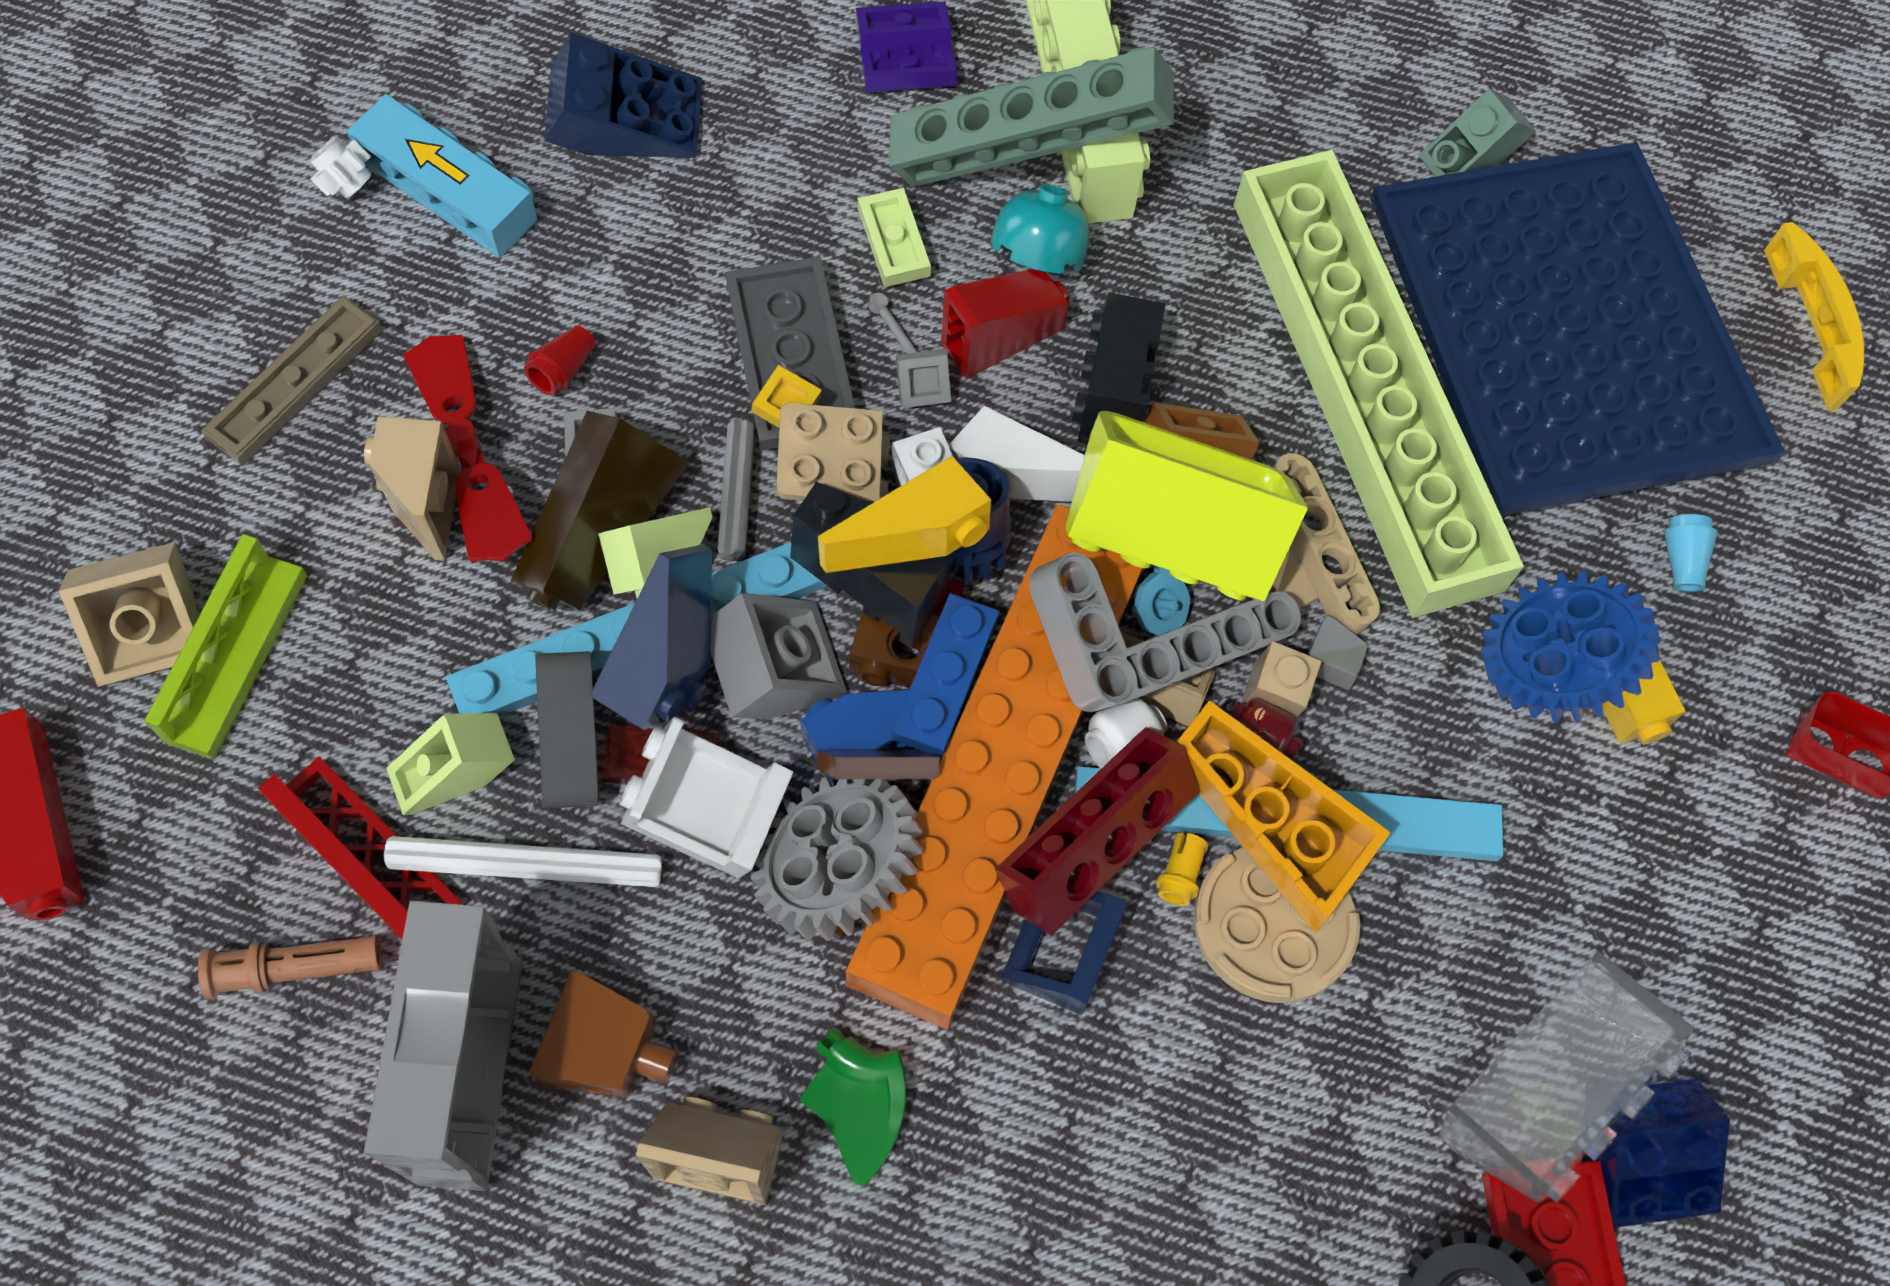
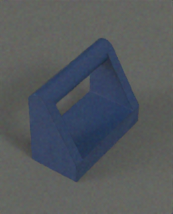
M1097 891L1079 909L1097 917L1070 984L1027 973L1044 931L1026 919L1000 979L1011 986L1082 1015L1128 902Z

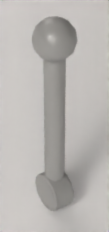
M882 293L872 294L868 303L869 309L873 313L882 316L906 353L917 352L888 310V298Z

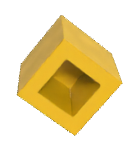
M1660 659L1658 662L1651 663L1653 670L1652 679L1639 678L1641 687L1639 695L1626 691L1622 692L1624 707L1619 708L1609 701L1602 704L1604 713L1619 744L1638 738L1643 745L1658 741L1672 733L1670 726L1686 712Z

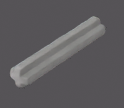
M732 420L727 426L717 547L719 557L725 561H741L746 556L755 440L754 424L748 420Z

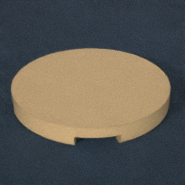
M1244 848L1235 850L1230 854L1227 853L1213 865L1199 889L1194 906L1196 939L1210 967L1223 981L1235 990L1254 999L1266 1002H1298L1325 991L1346 970L1355 954L1359 941V913H1356L1349 892L1346 893L1329 918L1315 933Z

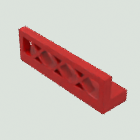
M317 757L286 785L274 773L257 788L401 940H403L411 892L434 891L446 904L463 905L433 872L415 871L424 881L413 882L411 870H403L402 882H379L373 876L375 855H384L386 845L376 844L377 833L386 842L388 838L397 835L320 757ZM322 776L332 786L330 808H308L298 796ZM342 797L353 808H341ZM318 818H329L328 828ZM340 818H363L368 823L365 845H343L338 840ZM354 855H365L364 865ZM390 892H401L400 903Z

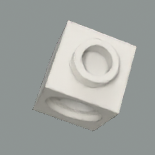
M940 427L893 442L892 473L898 487L948 457L953 456Z

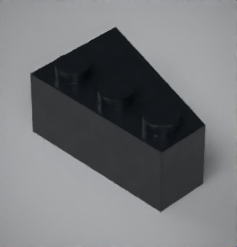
M816 481L793 515L790 558L837 594L845 591L863 605L862 613L874 622L879 618L900 633V641L912 650L953 580L958 549L943 557L826 573L820 566L818 536L872 503Z

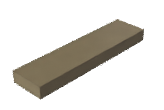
M343 295L217 414L201 432L208 441L238 464L244 466L383 331L380 322Z

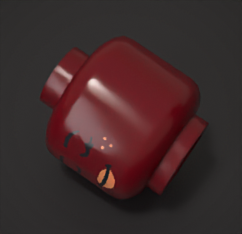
M1252 698L1246 705L1238 701L1231 716L1293 761L1303 741L1294 736L1297 729L1296 717L1262 698Z

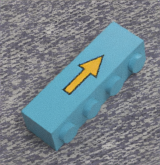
M385 94L346 130L350 141L355 139L371 156L364 163L368 168L498 258H501L538 221L532 200L534 197L533 193L521 179L514 176L509 178L501 173L488 157L480 152L474 154L463 147L449 130L443 127L435 128L425 121L424 117L415 107L408 103L402 105Z

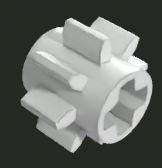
M333 137L310 159L309 162L317 170L310 180L327 196L329 194L334 195L339 191L345 198H348L370 178L371 172L365 167L364 163L371 156L355 139L352 141L348 140L342 144L336 137Z

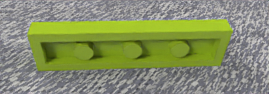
M242 534L144 720L165 744L215 760L307 578V574L302 567L269 557L257 538Z

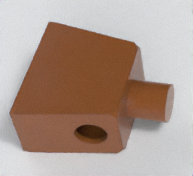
M571 970L529 1074L537 1083L545 1086L627 1098L637 1074L666 1084L673 1072L678 1051L651 1041L656 1027V1021L651 1012L586 975Z

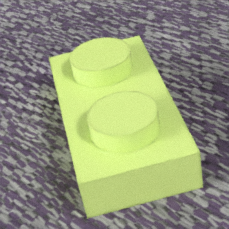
M904 188L858 198V211L884 287L930 277L931 265Z

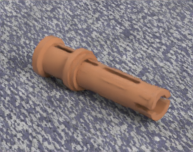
M371 935L364 938L270 949L268 944L254 942L250 944L249 949L218 953L213 948H204L200 951L198 959V977L201 993L206 1000L217 998L219 992L252 988L256 994L265 993L267 989L272 988L273 983L323 978L367 971L377 972L381 970L382 966L380 940L378 935Z

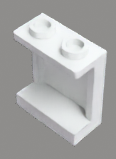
M674 716L664 729L655 726L641 755L650 760L642 777L640 778L633 774L624 790L619 805L627 808L620 824L734 877L740 878L750 872L754 866L793 771L777 763H773L765 769L681 729L684 721Z

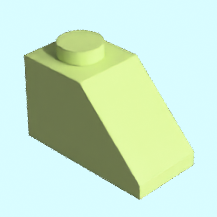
M708 507L598 533L613 594L635 590L636 598H638L659 553L700 545L712 520L711 508Z
M497 713L444 714L386 769L402 815H413L485 787L515 759Z

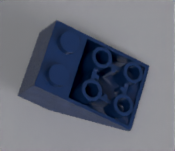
M570 32L551 64L544 141L591 156L695 158L698 153L702 78Z

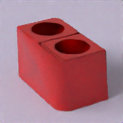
M1825 693L1800 713L1786 757L1878 799H1882L1890 794V716L1839 693ZM1811 727L1819 728L1829 735L1833 742V750L1818 744L1813 739L1810 731ZM1855 750L1870 751L1881 761L1883 773L1848 756Z

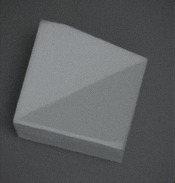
M1325 615L1307 655L1322 661L1317 674L1318 678L1349 691L1358 676L1368 644L1338 620Z

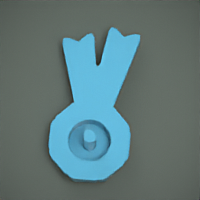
M1154 565V572L1136 586L1134 605L1131 611L1137 619L1141 630L1160 635L1183 626L1189 611L1190 595L1184 582L1173 577L1169 570Z

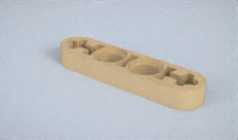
M1287 453L1278 459L1273 468L1285 473L1292 480L1308 507L1306 512L1316 516L1322 526L1321 531H1316L1306 526L1302 520L1292 542L1326 615L1335 618L1357 635L1363 632L1379 615L1380 605L1378 598L1316 469L1304 456L1296 453ZM1322 555L1334 557L1342 567V574H1335L1326 569L1322 562ZM1346 603L1349 606V608H1357L1360 611V614L1355 609L1349 610L1346 606Z

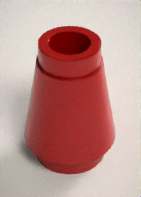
M574 325L570 330H567L529 354V362L524 366L526 377L536 389L544 394L553 395L556 391H565L590 352L595 348L596 343L593 336L584 327Z

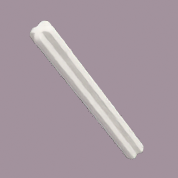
M398 836L388 838L384 850L386 867L397 870L647 887L658 886L662 872V860L657 854Z

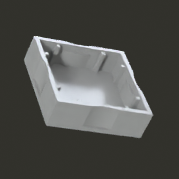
M420 901L409 902L364 1153L417 1186L487 1191L504 1074L511 1043L523 963L513 948L503 942L499 928L484 907Z

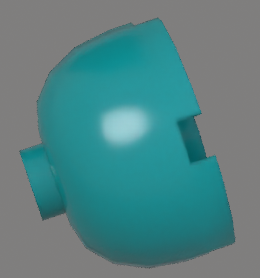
M1042 184L1039 190L1023 191L1014 195L1006 203L995 222L990 243L998 253L1001 244L1011 250L1009 260L1019 265L1039 271L1063 273L1065 264H1074V272L1080 271L1084 264L1089 246L1090 229L1088 220L1079 205L1068 199L1069 193L1067 190L1051 184Z

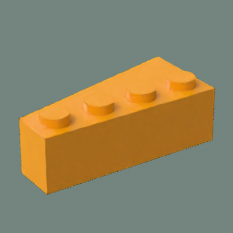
M1209 700L1177 741V743L1186 748L1200 790L1198 794L1316 933L1332 914L1391 832Z

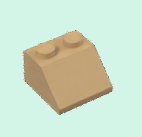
M378 417L374 436H368L365 442V464L367 467H371L376 477L378 490L383 491L396 516L434 560L445 561L457 495L455 482L461 469L442 422Z
M175 542L70 569L58 590L98 687L173 667L198 619L193 589Z

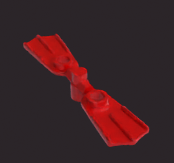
M430 335L416 347L404 353L403 356L433 418L436 421H441L443 425H448L446 435L454 453L458 455L463 470L456 479L455 489L468 559L471 563L487 560L507 562L508 558L527 543H531L533 537L500 471L495 466L484 462L479 437L473 424L468 420L476 409V398L463 335ZM453 406H461L458 410L454 412H448V410ZM480 483H488L481 490H473Z

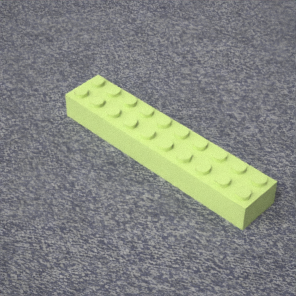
M1333 150L1244 171L1234 207L1412 618L1506 592L1524 565Z

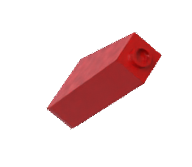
M22 707L0 714V895L8 907L28 920L43 921L63 915L67 911V907L83 902L85 899L45 726Z

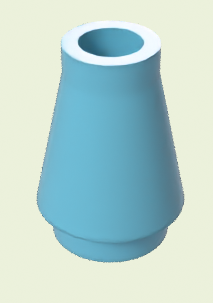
M1698 514L1674 516L1670 519V527L1664 531L1673 574V588L1677 591L1698 592L1706 588V576L1718 533L1716 529L1712 528L1713 520L1708 516Z

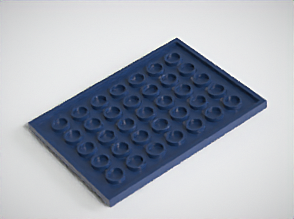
M1638 142L1374 187L1370 200L1464 437L1501 516L1777 463L1785 453Z

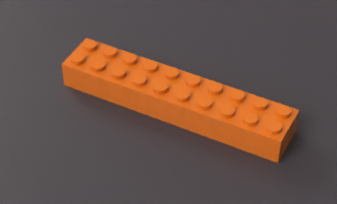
M1058 503L941 759L939 776H935V779H932L917 812L918 816L915 820L923 829V833L915 838V840L923 848V853L908 859L918 871L916 874L901 876L899 881L907 891L905 894L891 892L887 896L892 907L889 912L882 910L878 906L873 910V924L871 926L866 925L846 969L847 987L946 1030L951 1025L1006 896L995 868L1032 834L1084 713L1083 710L1074 705L1067 692L1030 593V577L1039 566L1067 553L1078 552L1084 554L1093 562L1098 571L1116 622L1120 628L1135 593V588L1139 584L1145 568H1140L1126 562L1119 553L1104 548L1100 552H1092L1073 543L1071 537H1068L1065 527L1070 508ZM1060 574L1061 583L1067 590L1066 581ZM1080 625V626H1079V628H1080V634L1082 635L1083 639L1086 641L1085 631H1084V629L1082 628V626Z

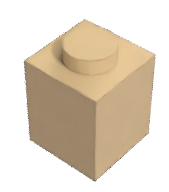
M1272 641L1255 661L1241 703L1246 705L1252 698H1262L1297 718L1308 705L1322 661Z

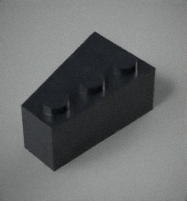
M1108 292L1105 310H1094L1089 338L1098 340L1096 352L1086 350L1080 380L1090 381L1087 394L1077 392L1071 421L1081 423L1077 442L1088 444L1091 431L1100 411H1110L1144 422L1150 399L1149 389L1155 370V358L1159 346L1166 303Z

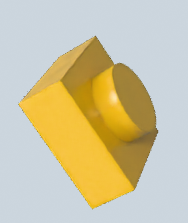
M778 365L752 403L751 412L779 428L780 411L783 405L787 403L816 405L821 397L822 390Z

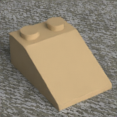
M684 1097L682 1105L667 1102L639 1142L636 1152L637 1158L652 1178L666 1183L766 1205L783 1138L781 1128L772 1126L773 1117L764 1113L743 1109L739 1111L738 1118L716 1113L717 1104L694 1097Z

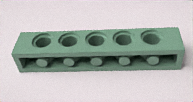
M1155 46L1135 48L1127 54L1104 60H1090L1081 66L1058 72H1044L1035 78L1016 83H1002L993 89L970 95H957L951 100L928 106H915L909 111L891 115L889 167L911 187H916L1173 125V70Z

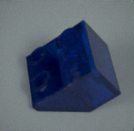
M1697 1078L1588 1093L1585 1140L1591 1162L1600 1161L1614 1228L1721 1213L1730 1118Z

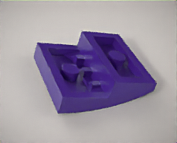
M946 1L856 8L859 47L866 92L957 86V67L951 45V24Z

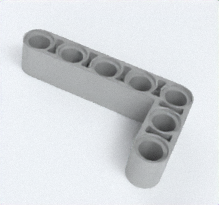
M1073 552L1049 561L1034 570L1029 583L1033 602L1069 697L1074 705L1087 712L1099 711L1126 703L1267 646L1272 641L1277 642L1287 638L1297 631L1301 621L1300 608L1295 599L1288 593L1276 591L1269 593L1265 602L1254 598L1126 648L1098 571L1087 556ZM1060 574L1066 581L1067 590L1061 583ZM1080 625L1082 626V628H1083L1084 631H1085L1086 641L1083 639L1082 635L1080 634V628H1079ZM1142 660L1144 661V663H1145V665H1146L1147 674H1146L1145 670L1143 669ZM1099 676L1104 681L1105 692L1102 690L1100 686Z

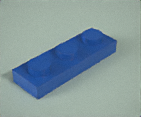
M951 593L949 594L892 731V740L938 757H943L997 624L999 610Z

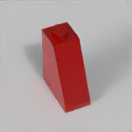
M1035 269L952 286L944 290L941 344L965 379H968L1064 330L1067 311L1070 305L1068 294L1060 282L1052 281L1047 272Z

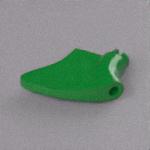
M833 1028L829 1029L826 1032L827 1036L822 1041L819 1039L816 1044L818 1054L825 1057L827 1061L808 1085L799 1101L825 1122L837 1142L851 1179L855 1184L865 1186L873 1180L882 1168L899 1137L907 1106L905 1069L898 1049L884 1053H874L866 1049L851 1036L846 1038L839 1029Z

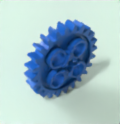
M1583 571L1578 575L1575 582L1568 583L1563 572L1559 573L1556 585L1551 586L1543 578H1538L1537 591L1532 593L1524 587L1517 588L1520 601L1514 602L1503 599L1501 603L1504 615L1491 614L1489 616L1492 629L1483 631L1485 647L1481 648L1488 680L1490 683L1495 684L1497 695L1500 698L1509 696L1512 709L1517 710L1528 704L1530 716L1534 719L1544 709L1550 710L1553 723H1557L1564 711H1571L1577 723L1581 722L1584 709L1591 708L1594 714L1600 718L1604 716L1603 703L1609 701L1613 705L1622 708L1624 707L1622 692L1626 691L1639 695L1641 693L1639 678L1652 679L1653 670L1651 663L1658 662L1660 659L1658 650L1660 638L1652 608H1644L1643 598L1640 593L1629 596L1625 582L1610 589L1608 576L1604 574L1594 584L1588 583L1587 574Z

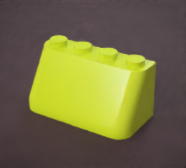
M1100 411L1091 431L1065 527L1067 535L1071 537L1072 542L1085 550L1100 552L1104 548L1119 553L1123 560L1134 566L1149 568L1152 564L1169 570L1173 577L1182 582L1195 585L1200 580L1217 586L1221 593L1233 599L1246 600L1248 596L1265 602L1308 507L1292 480L1273 467L1118 413Z

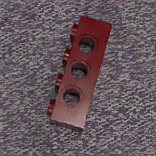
M1145 727L998 865L995 871L1013 911L1051 936L1066 923L1200 792L1185 746Z

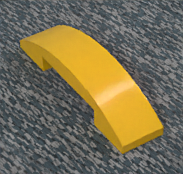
M1784 223L1766 246L1764 252L1779 289L1797 287L1824 353L1823 358L1812 369L1827 410H1838L1860 386L1863 374L1864 341L1858 312L1843 278L1826 253L1795 223Z

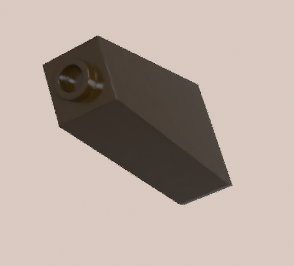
M586 411L531 534L533 541L527 543L511 581L530 590L526 599L546 609L556 611L560 603L580 610L608 573L598 533L646 522L685 471L689 461L621 418Z

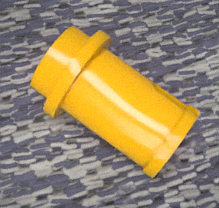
M1183 833L1175 835L1174 845L1165 873L1159 875L1156 881V885L1159 888L1158 896L1165 902L1176 906H1188L1190 900L1197 897L1199 888L1196 885V880L1204 854L1209 846L1203 838L1191 833H1187L1186 842H1184L1185 835Z

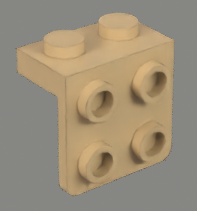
M796 403L783 405L780 411L777 495L783 499L803 501L816 481L871 503L887 495L888 481L881 480V465L887 466L890 437L882 435L883 411Z

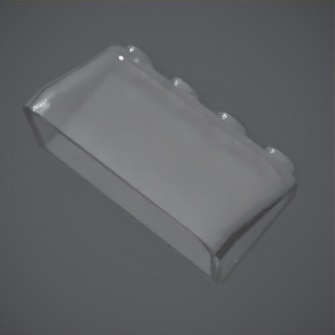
M1597 951L1450 1106L1438 1137L1455 1153L1534 1201L1540 1203L1549 1196L1557 1203L1580 1177L1573 1170V1167L1585 1154L1595 1161L1616 1138L1618 1134L1610 1128L1623 1113L1629 1118L1634 1119L1651 1100L1655 1092L1647 1086L1660 1072L1670 1079L1688 1059L1692 1052L1683 1045L1691 1035L1694 1027Z

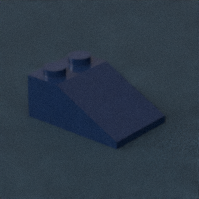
M701 544L659 553L590 694V697L643 730L664 721L669 722L674 716L676 717L686 712L691 713L699 705L706 692V685L702 682L710 669L711 548Z

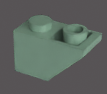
M1489 88L1418 156L1434 176L1494 167L1504 162L1536 130L1509 97Z

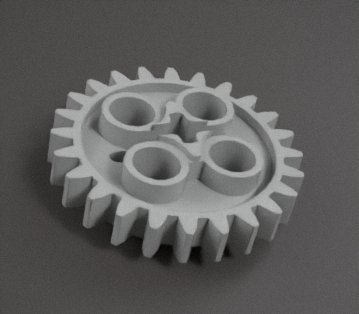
M824 777L821 778L819 792L813 794L807 787L802 788V802L798 805L788 800L784 802L788 814L784 819L774 817L771 824L776 830L774 834L766 835L763 846L767 850L758 854L755 864L760 870L751 875V880L759 887L754 894L755 897L764 906L763 910L777 925L780 924L791 935L798 931L806 940H811L818 931L826 941H830L836 926H839L847 936H850L853 933L854 920L861 918L864 923L871 926L873 924V909L877 906L888 912L892 909L887 899L891 892L898 894L906 893L907 889L899 880L902 875H912L918 871L908 858L923 853V848L915 840V838L923 833V829L916 822L915 818L918 816V813L908 802V799L896 785L891 787L885 779H875L874 781L872 779H856L855 781L852 779H838L837 785L833 786Z

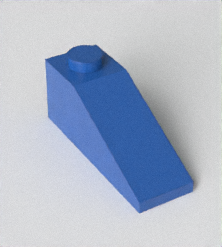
M909 690L850 693L835 701L832 698L823 699L812 705L806 711V717L800 719L802 739L816 762L817 750H904L910 746L892 740V731ZM969 691V694H968V696H967V699H966V701H965V704H964V706H963V709H962V711H961V714H960L959 718L961 717V715H962V713H963V711H964V709H965V706H966V704H967V702H968V700H969V697H970V695H971V692H970V691ZM825 775L833 786L837 785L838 779Z

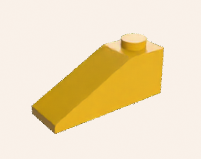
M950 456L819 535L820 566L826 573L943 557L961 546L970 547L980 541L987 530H989L991 499L956 459Z

